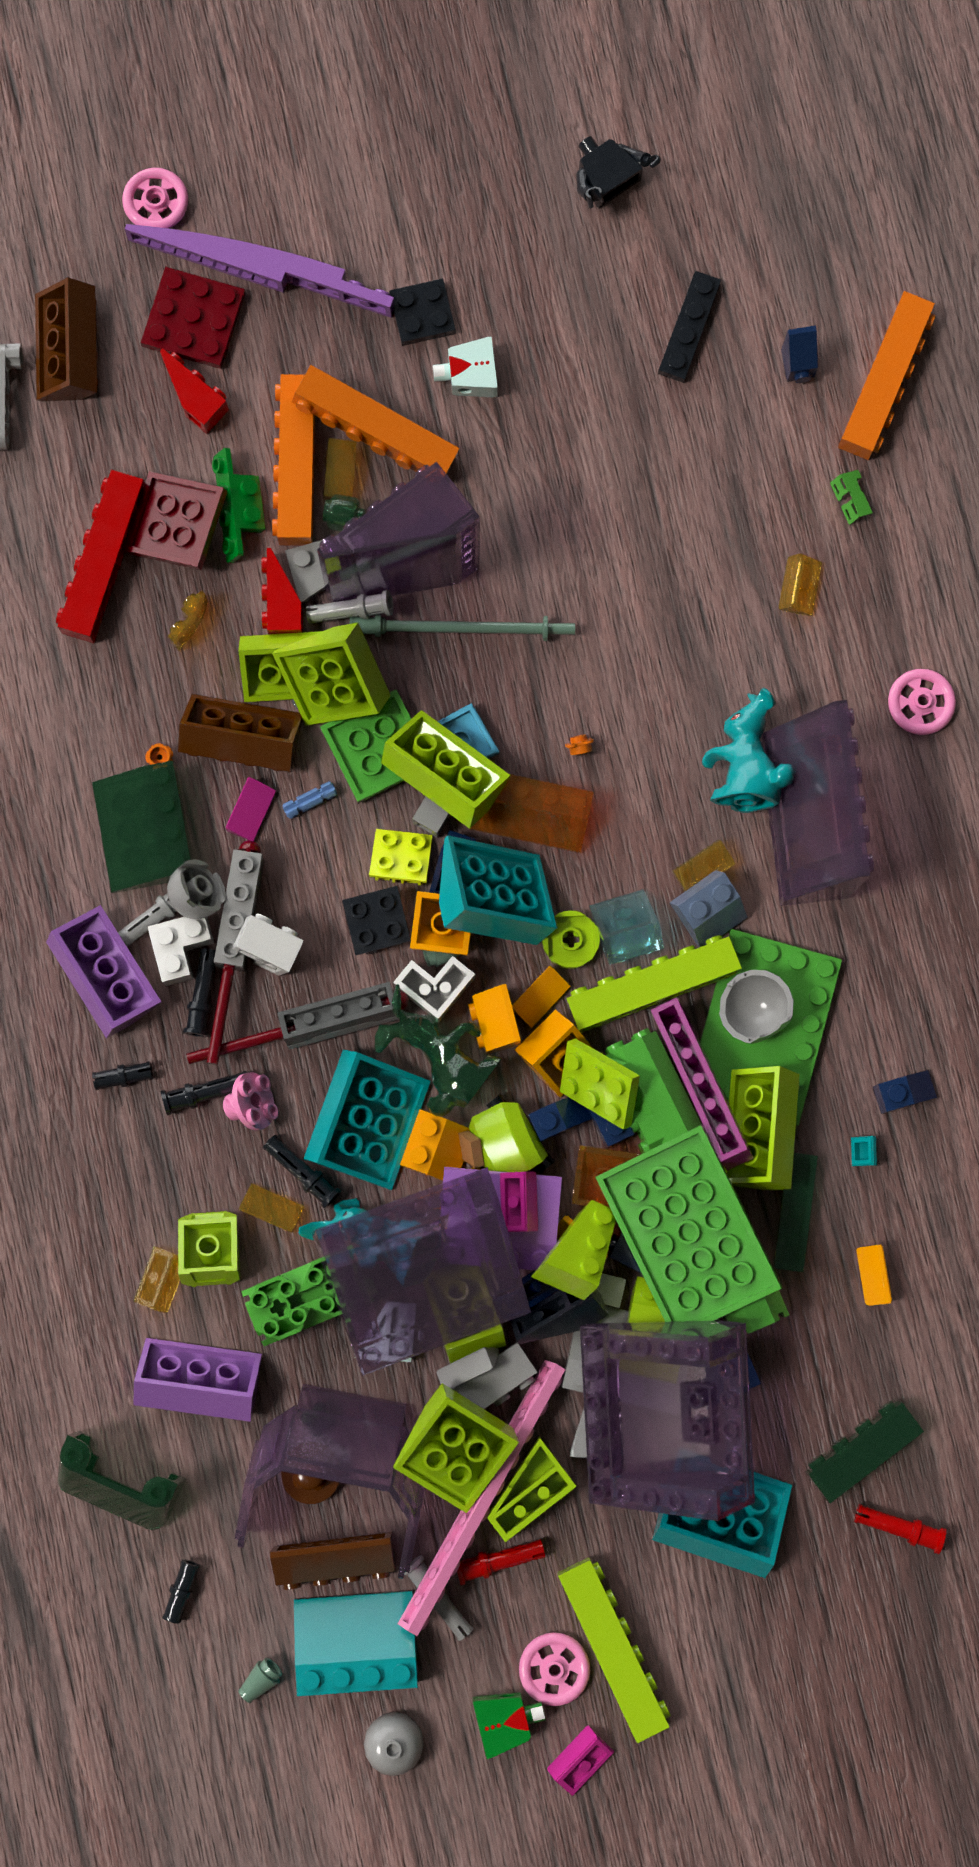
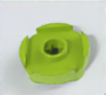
M564 911L554 916L557 929L542 940L544 952L553 964L566 969L580 968L592 961L600 943L599 930L595 923L586 917L585 914L578 911ZM568 932H573L574 937H579V942H576L574 947H568V943H563V938L567 937Z

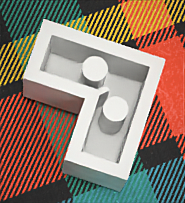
M256 914L255 917L252 915L246 917L232 949L254 959L253 964L278 976L288 973L304 940L298 938V933L288 927L282 926V929L271 925L272 920L261 914Z
M181 917L148 926L162 983L165 986L194 979L187 951L214 944L208 918L190 919Z
M453 956L435 978L411 960L393 984L395 988L407 994L410 1000L437 1022H440L475 979V974Z

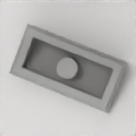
M484 1347L439 1369L436 1373L440 1384L443 1383L452 1389L491 1370L499 1354L498 1348Z

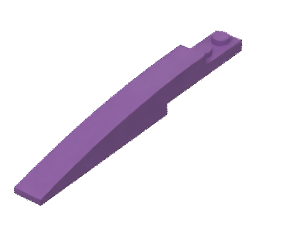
M126 224L125 226L128 241L283 293L287 283L390 318L392 317L394 297L381 289L374 291L365 288L358 281L350 280L347 282L345 269L293 253L224 237L132 224Z

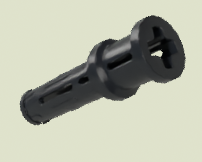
M206 948L200 949L193 999L187 1004L186 1009L189 1010L187 1026L183 1028V1034L195 1037H208L209 1032L206 1031L208 1016L213 1010L209 1001L215 971L214 958L216 950L210 949L208 952Z
M246 1071L194 1086L187 1083L184 1084L183 1088L169 1092L162 1090L161 1097L167 1116L172 1115V1111L187 1107L194 1109L198 1106V1103L231 1094L235 1080L238 1076L245 1074Z
M273 1135L263 1146L264 1150L271 1154L303 1184L302 1188L306 1193L310 1192L322 1203L321 1207L324 1210L341 1193L342 1190L339 1187H333L323 1177L321 1171H314L276 1135Z

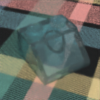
M644 889L589 906L609 965L624 962L627 959L640 955L650 954L664 948L659 921Z

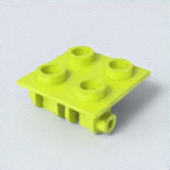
M376 829L369 877L375 878V881L379 879H392V883H395L396 880H401V884H404L405 880L408 883H417L419 886H421V883H427L432 835Z

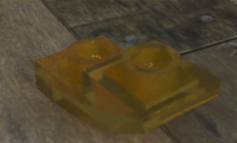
M328 438L324 496L352 499L356 441Z
M202 590L198 594L193 593L185 599L181 611L186 619L176 622L169 631L168 638L170 643L178 651L192 637L205 614L208 600Z

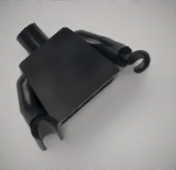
M589 136L578 146L585 156L580 159L579 170L576 173L577 192L587 201L590 209L594 207L593 202H595L599 209L641 181L643 169L641 166L647 167L650 165L651 168H654L660 163L661 157L659 155L651 156L649 153L621 143L617 144L612 139L598 146L592 136Z

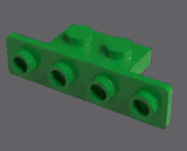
M223 448L214 456L212 469L216 475L217 486L223 487L228 491L219 516V524L223 531L222 550L226 555V562L234 563L244 554L241 532L261 533L266 528L259 476L233 474L230 448Z

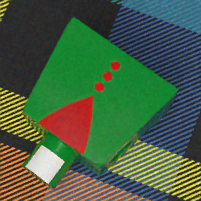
M518 1692L473 1697V1706L486 1759L493 1758L531 1740L529 1725L546 1720L542 1703L524 1706L521 1693Z

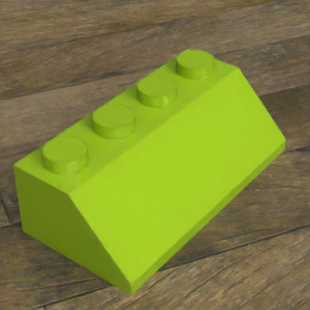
M322 631L240 636L238 651L244 702L293 699L272 653L277 649Z
M422 710L390 737L384 745L381 761L384 766L469 829L489 811L510 779V774Z
M781 1066L734 1069L731 1071L729 1106L754 1157L728 1171L725 1169L733 1186L762 1190L791 1189L800 1074Z

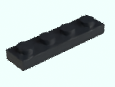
M698 271L694 272L659 367V375L684 383L721 279Z

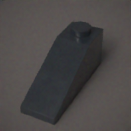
M597 1289L585 1300L559 1290L512 1318L510 1322L517 1342L523 1344L584 1330L608 1316V1312Z

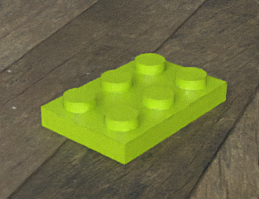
M576 1038L567 1041L560 1092L623 1130L631 1127L640 1075Z

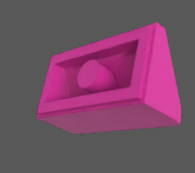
M248 777L226 825L227 832L246 840L254 841L276 790Z
M536 1172L500 1173L502 1232L538 1231Z
M586 1726L548 1766L547 1771L560 1786L573 1796L614 1751L590 1726Z

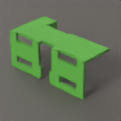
M859 470L840 474L830 483L838 501L842 500L843 496L848 492L852 497L848 503L841 506L849 525L859 517L873 513L858 484V480L862 478ZM841 479L843 480L846 489H844ZM852 504H854L857 514L855 513Z

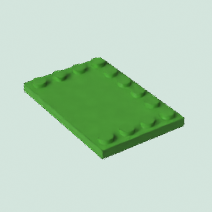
M731 929L728 937H730L741 965V973L749 970H766L779 976L790 989L794 1001L793 1017L784 1029L761 1042L749 1044L733 1037L723 1026L719 1015L721 996L727 986L726 984L736 976L733 975L715 984L700 1040L701 1046L728 1103L731 1071L734 1069L781 1066L800 1074L796 1126H799L842 959Z
M703 1125L595 1177L673 1339L681 1337L783 1288Z

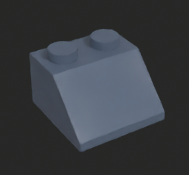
M717 870L670 902V905L699 948L706 945V940L718 935L722 936L747 918L740 895L727 875Z

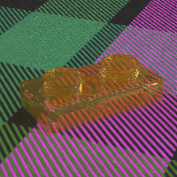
M716 840L671 872L685 892L715 870L724 872L736 863L722 841Z

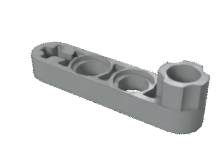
M0 344V450L9 449L10 369H22L24 365L21 344Z

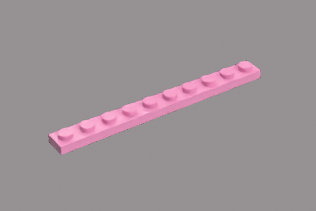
M544 1360L534 1378L535 1381L530 1385L509 1423L515 1430L519 1441L518 1445L467 1513L462 1510L460 1511L400 1618L398 1625L410 1633L418 1636L420 1631L427 1626L433 1607L442 1599L448 1580L457 1572L463 1553L472 1545L475 1539V1532L480 1523L487 1518L493 1499L502 1491L508 1472L516 1466L523 1445L531 1439L534 1432L533 1427L538 1418L546 1412L548 1400L553 1391L557 1390L561 1385L562 1375L566 1369L558 1364Z

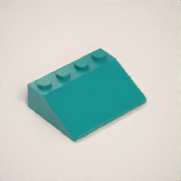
M449 835L444 838L439 906L444 928L538 945L557 929L540 855Z
M343 1049L303 1159L392 1190L419 1109L421 1110L431 1081L361 1053Z
M680 1447L659 1511L652 1540L766 1578L775 1564L792 1485Z
M413 1591L294 1599L297 1696L418 1688L416 1637L398 1625L400 1618L413 1597Z

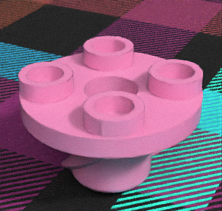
M254 1072L238 1076L234 1082L232 1093L226 1095L223 1101V1109L226 1116L233 1121L240 1120L251 1130H261L268 1127L272 1120L278 1117V1108L274 1104L269 1078L264 1074L258 1075Z

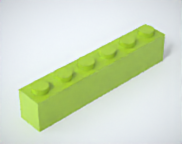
M721 935L712 937L705 941V946L695 949L694 945L679 950V955L668 959L667 955L651 961L652 966L641 969V966H636L624 972L625 976L618 979L610 976L598 981L597 987L588 990L584 986L571 991V996L566 999L580 1033L586 1032L741 973L742 968L730 937L722 938Z
M588 1557L557 1572L636 1742L639 1743L669 1728L666 1719L671 1717L664 1700L658 1702L653 1693L658 1688L651 1673L644 1674L640 1663L645 1660L637 1644L631 1647L627 1638L631 1631L624 1616L618 1619L613 1609L618 1606V1603L611 1589L605 1591L600 1580L604 1579L605 1576L598 1561L592 1564Z

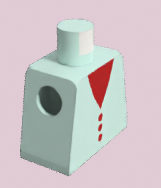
M492 337L450 347L448 349L449 363L433 365L434 382L451 380L453 395L497 397L498 387Z

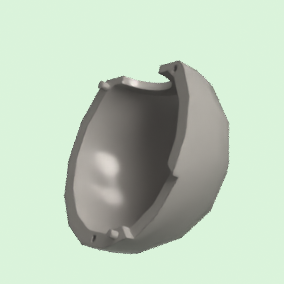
M749 970L736 975L726 984L727 986L720 1000L719 1015L723 1026L733 1037L749 1044L758 1043L780 1032L791 1022L794 1001L789 987L779 976L766 970Z

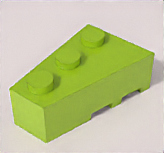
M591 1200L577 1214L531 1277L585 1300L599 1287L616 1221L611 1209Z
M540 1436L487 1516V1519L505 1542L576 1487L574 1481Z

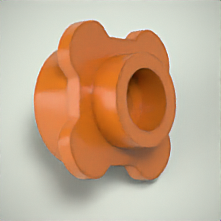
M586 734L570 737V743L565 744V747L569 748L570 755L593 751L591 743L594 742V739H587Z

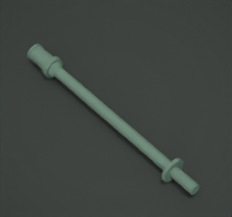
M377 614L369 619L350 617L349 623H359L363 634H375V637H381V634L386 632L542 634L543 641H547L548 634L575 635V623H548V616L543 617V623L386 620L384 617H381V614Z

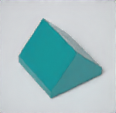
M876 1136L851 1137L852 1166H877Z

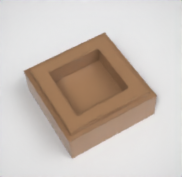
M468 1130L458 1133L463 1160L473 1168L484 1166L481 1139Z

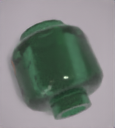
M335 494L330 500L326 499L323 521L327 522V527L330 530L353 533L357 525H363L365 509L360 508L358 498Z

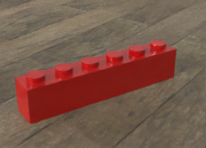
M112 469L109 477L103 479L100 490L103 495L100 503L94 505L92 511V519L94 521L91 530H86L83 537V545L85 547L82 556L78 555L75 560L74 571L76 574L73 582L69 581L67 584L65 606L58 610L56 616V624H58L57 627L62 634L90 643L95 642L125 554L123 548L145 485L143 479Z

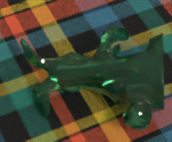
M396 984L392 998V1012L400 1022L379 1025L375 1034L374 1049L376 1052L381 1053L396 1037L403 1040L408 1046L422 1050L431 1065L433 1084L438 1091V1095L430 1097L427 1103L430 1113L440 1117L446 1116L455 1106L464 1109L500 1062L501 1057L487 1054L480 1062L473 1060L459 1048L457 1043L466 1033L479 1037L481 1029L472 1022L461 1023L447 1035L442 1034L438 1027V1021L433 1016L410 1013L401 1009L400 985Z

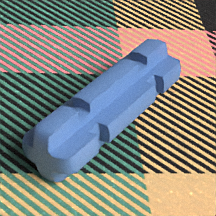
M328 781L320 785V789L314 788L296 797V801L290 800L284 803L283 810L286 816L291 819L299 815L300 811L305 812L323 803L324 799L329 800L335 797L337 791L333 783Z

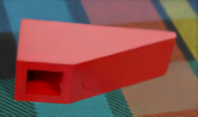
M162 348L160 353L186 418L208 434L229 410L226 395L215 386L213 389L205 383L206 379L197 370L193 369L190 371L184 366L185 362L176 353L172 352L169 354Z
M267 548V557H262L261 561L262 574H267V584H262V601H267V612H262V629H267L268 635L302 633L303 608L301 601L271 548Z

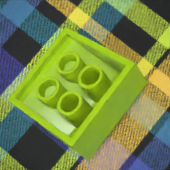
M359 623L332 627L277 649L272 653L305 725L379 714L391 696Z
M441 1383L423 1408L393 1467L467 1513L518 1445L519 1441L513 1427Z

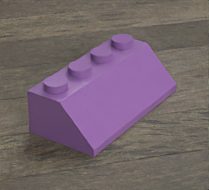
M101 905L50 932L46 941L47 945L106 1039L132 1025L161 1003L158 995Z
M146 1338L134 1379L133 1405L251 1422L262 1354Z

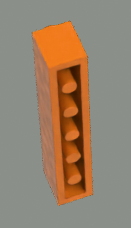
M906 291L903 292L838 445L839 449L869 460L872 452L878 454L884 437L879 435L883 427L889 428L895 413L891 412L890 409L893 402L899 404L905 388L900 387L903 378L909 380L915 363H912L911 359L913 354L919 355L926 340L921 338L924 329L929 331L936 315L931 312L935 303Z
M313 365L309 366L292 400V403L296 404L297 409L306 414L312 413L321 418L322 423L331 428L337 427L346 432L347 437L351 440L364 442L371 446V450L376 454L389 456L395 460L398 466L407 470H414L420 474L423 480L429 483L440 485L460 449Z
M281 374L280 384H275V401H280V411H275L274 416L275 428H279V438H274V455H279V465H274L273 479L274 482H278V492H273V509H278V519L272 520V535L277 536L279 545L303 546L313 543L315 415L301 412L297 409L296 404L292 403L294 394L305 376L294 374Z

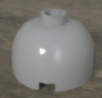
M196 859L186 861L170 876L167 885V894L171 905L182 916L190 919H202L214 914L221 908V904L226 899L225 887L217 872L212 874L206 869L209 866L207 863Z
M398 1712L385 1713L379 1716L367 1729L364 1740L365 1756L371 1766L381 1774L389 1776L402 1775L414 1768L421 1758L424 1746L422 1731L416 1722L408 1715Z

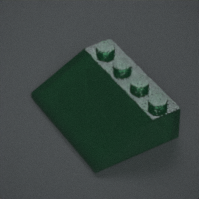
M173 760L142 766L92 782L111 893L168 883L170 876L186 861L193 860L178 772Z

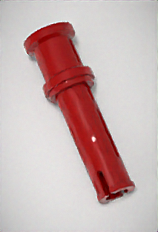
M859 1504L856 1511L868 1515V1517L855 1514V1523L905 1538L911 1546L918 1544L933 1549L935 1554H940L946 1538V1528L935 1529L922 1524V1520L919 1519L910 1522L863 1506L862 1504Z
M538 1539L490 1554L478 1552V1555L475 1557L461 1560L457 1570L460 1585H465L466 1581L479 1577L487 1579L489 1576H492L493 1572L546 1558L542 1541Z

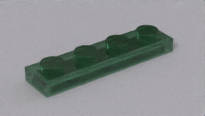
M794 1153L791 1189H783L773 1265L775 1269L804 1272L818 1156Z

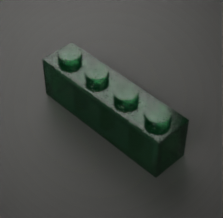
M892 1400L878 1409L880 1415L872 1421L867 1418L854 1428L856 1431L854 1435L848 1439L843 1436L831 1445L833 1451L825 1457L820 1454L807 1464L810 1468L805 1471L806 1475L828 1503H832L924 1432L902 1402L897 1401L893 1403Z

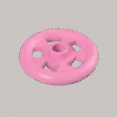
M148 168L136 173L127 182L122 197L123 208L127 217L135 225L169 229L183 218L187 210V188L175 173L163 168ZM160 179L162 180V186H150V180ZM137 189L144 191L141 200L134 199ZM175 189L177 199L169 200L167 191ZM154 198L161 199L157 204L151 203ZM142 208L152 213L148 219L139 214ZM169 208L172 213L162 219L159 213Z
M915 669L902 674L893 683L889 692L888 706L892 718L902 729L912 734L929 735L940 731L950 722L955 712L956 698L951 684L941 674L929 669ZM921 681L932 682V690L920 687ZM907 685L913 689L908 698L901 695L902 690ZM936 696H944V707H936ZM925 697L927 705L919 704L918 698ZM906 706L915 714L910 719L902 712V709ZM932 712L935 721L924 724L922 716Z
M546 1633L533 1639L524 1649L519 1662V1676L525 1691L534 1700L548 1706H561L577 1699L586 1688L590 1677V1662L583 1646L573 1637L563 1633ZM550 1645L554 1653L542 1659L538 1651ZM566 1648L575 1656L570 1663L560 1655ZM556 1664L560 1667L559 1674H550L549 1668L551 1665ZM539 1665L542 1678L533 1680L531 1667ZM569 1671L578 1674L572 1686L565 1682ZM546 1683L559 1685L558 1694L545 1692Z

